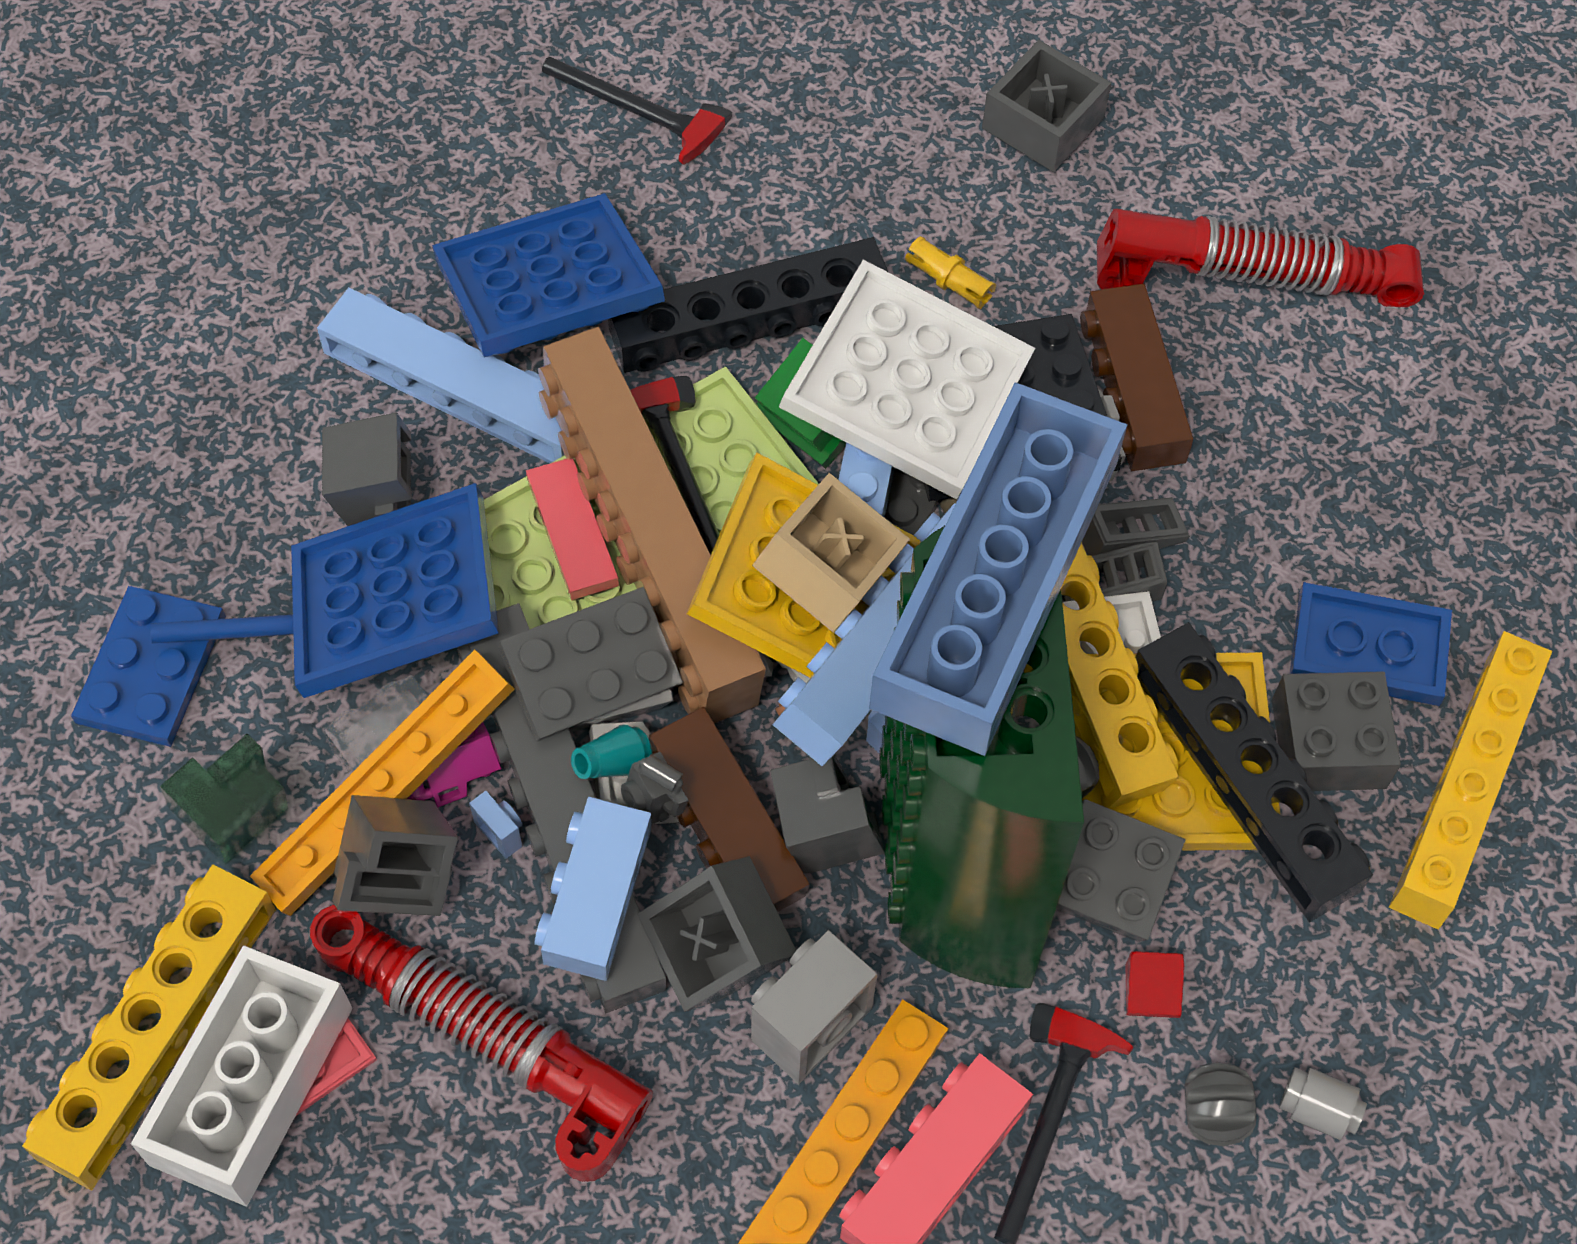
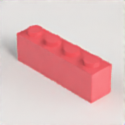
M981 1053L978 1054L969 1067L960 1062L943 1084L942 1089L947 1094L938 1106L934 1108L927 1104L911 1123L908 1131L914 1134V1136L902 1151L893 1146L882 1158L874 1171L880 1178L870 1191L865 1194L859 1189L846 1203L839 1214V1217L845 1221L841 1227L840 1238L847 1244H923L1027 1111L1033 1094Z

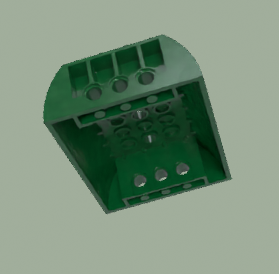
M945 525L933 532L913 549L911 572L900 573V600H897V624ZM1061 589L1027 662L1034 671L1022 673L985 756L886 715L885 725H882V747L879 750L880 778H885V794L882 795L883 826H888V843H885L886 875L891 874V892H888L889 924L899 925V941L919 957L954 975L987 985L1006 988H1031L1084 825ZM1028 716L1036 720L1040 726L1025 728L1018 725L1013 718Z

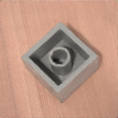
M829 930L817 942L811 938L805 941L791 957L789 963L792 967L779 980L774 976L767 979L757 989L751 999V1002L754 1003L751 1007V1041L798 1085L873 1007L877 973Z

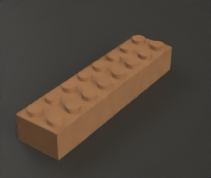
M599 326L543 346L544 366L538 368L540 381L544 390L539 391L542 408L548 419L556 418L562 430L558 432V439L564 455L568 460L575 458L581 472L577 473V478L584 497L587 501L594 499L601 514L597 515V521L604 539L607 543L614 541L621 556L617 557V564L627 585L634 583L637 589L644 587L683 681L682 686L678 687V692L686 712L690 714L704 707L713 723H717L758 706L766 671L758 651L687 615L711 555Z

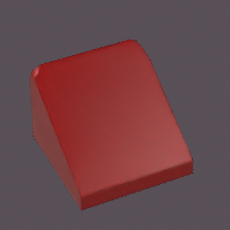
M1131 952L1125 964L1126 1015L1180 1018L1182 1014L1184 955L1179 953Z

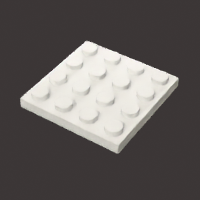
M863 260L783 395L779 408L957 499L1014 383H1018L1035 348Z

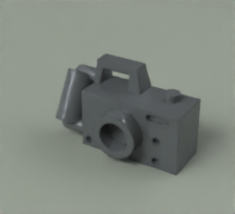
M661 752L654 755L650 754L649 757L633 763L626 783L621 785V793L626 806L651 813V825L667 820L670 815L676 817L683 814L688 803V798L682 790L683 781L681 778L683 773L668 765Z

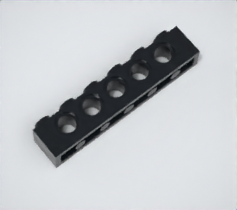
M871 237L663 289L664 302L651 305L639 312H629L608 319L609 331L623 372L627 373L635 370L647 372L657 368L662 363L678 359L695 360L706 352L726 347L738 349L753 340L769 336L775 338L785 337L796 329L812 325L823 327L863 260L888 272L875 238Z
M1188 622L1140 648L1135 658L1138 664L1137 677L1141 687L1152 698L1158 711L1308 922H1312L1359 894L1373 876L1366 854L1357 844L1348 841L1338 827V819L1334 810L1326 801L1319 800L1307 784L1306 774L1301 765L1294 758L1286 756L1276 742V734L1269 721L1263 716H1257L1248 704L1243 686L1236 677L1227 675L1217 661L1216 651L1209 639L1204 635H1198ZM1182 680H1195L1202 685L1203 690L1189 689ZM1223 720L1232 727L1233 731H1221L1211 721ZM1241 762H1255L1261 767L1263 773L1253 774L1247 771ZM1278 802L1287 805L1292 810L1294 816L1285 817L1278 814L1272 807V803ZM1312 845L1317 847L1323 853L1325 860L1310 858L1305 853L1303 846Z

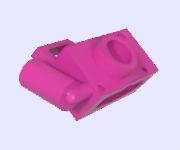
M484 722L427 778L429 788L425 789L422 783L407 799L424 801L434 797L438 808L467 797V782L479 777H487L492 772L500 770L501 767ZM455 786L458 787V789L450 791L440 796L438 795V793L453 788Z

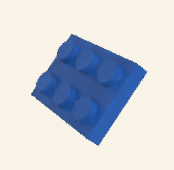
M1303 582L1299 591L1290 674L1385 672L1389 697L1440 706L1445 698L1452 610Z
M128 586L71 714L75 724L171 747L216 640L152 644L150 623L225 619L226 615L223 608Z

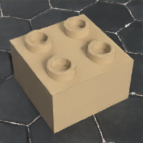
M828 473L778 530L752 566L829 630L834 632L910 538L832 474Z

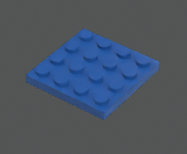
M605 193L432 245L436 262L484 358L494 354H505L514 348L539 340L553 339L561 333L577 328L598 325L606 319L629 312H639L651 305L665 301L661 282Z
M476 483L291 545L295 686L303 698L332 690L336 687L499 633L484 498Z

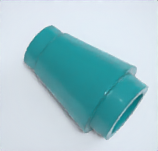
M624 724L619 725L582 747L576 748L571 755V765L575 774L581 779L628 776L633 763L652 754L651 744L645 732L640 728Z

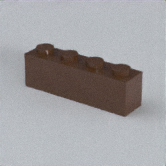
M1145 283L1090 291L1087 309L1082 311L1080 315L1081 330L1085 339L1091 338L1094 346L1091 355L1092 367L1096 377H1103L1106 387L1103 390V395H1112L1120 416L1119 422L1127 424L1122 448L1127 457L1130 471L1186 463L1193 443V436Z
M702 707L650 734L649 741L652 755L661 752L668 765L683 773L681 778L683 781L682 790L688 798V803L684 813L676 816V818L684 828L689 825L693 828L700 840V843L696 844V849L706 869L712 865L750 856L777 912L804 898L810 885L786 848L783 838L706 709Z

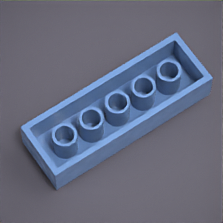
M1014 383L873 673L869 709L983 756L986 755L1117 465L1127 424L1019 383Z

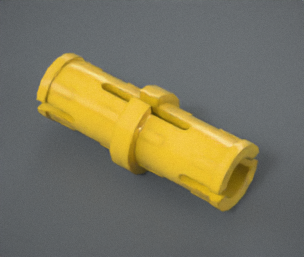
M923 236L918 237L908 250L914 254L907 253L905 256L906 262L913 264L936 279V285L944 291L948 287L973 303L978 309H981L992 298L993 295L987 292H995L996 284L965 266V260L957 254L955 256L948 255L928 242Z

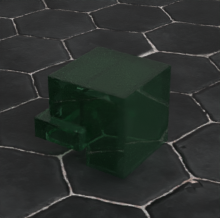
M248 733L208 767L207 771L192 757L160 786L168 808L225 865L288 809L284 787L267 771L262 747Z

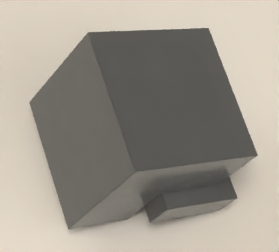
M397 412L322 428V496L347 526L411 505V452L403 443L411 441V431Z
M835 754L823 766L809 756L808 760L770 770L786 848L804 874L885 854L875 812L867 813L862 788L858 786L850 789L848 777Z
M360 795L351 796L334 870L337 882L332 901L337 910L441 916L458 836L433 801Z

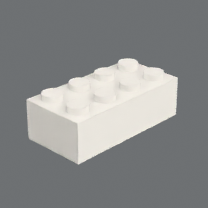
M243 946L131 1142V1145L150 1167L247 1207L353 1009L341 984Z

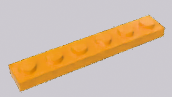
M474 650L250 877L260 889L268 893L271 901L282 913L291 916L334 873L351 796L407 799L515 688L478 651Z
M902 999L738 1244L810 1243L946 1037L948 1032L946 1026Z

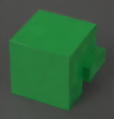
M802 338L755 396V399L758 401L756 405L779 434L826 469L846 446V442L779 408L783 395L813 346L806 339Z

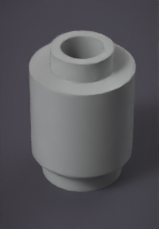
M1294 1067L1282 1096L1279 1109L1291 1113V1120L1341 1140L1345 1131L1356 1134L1364 1116L1367 1103L1358 1100L1360 1088L1313 1068H1309L1308 1072Z

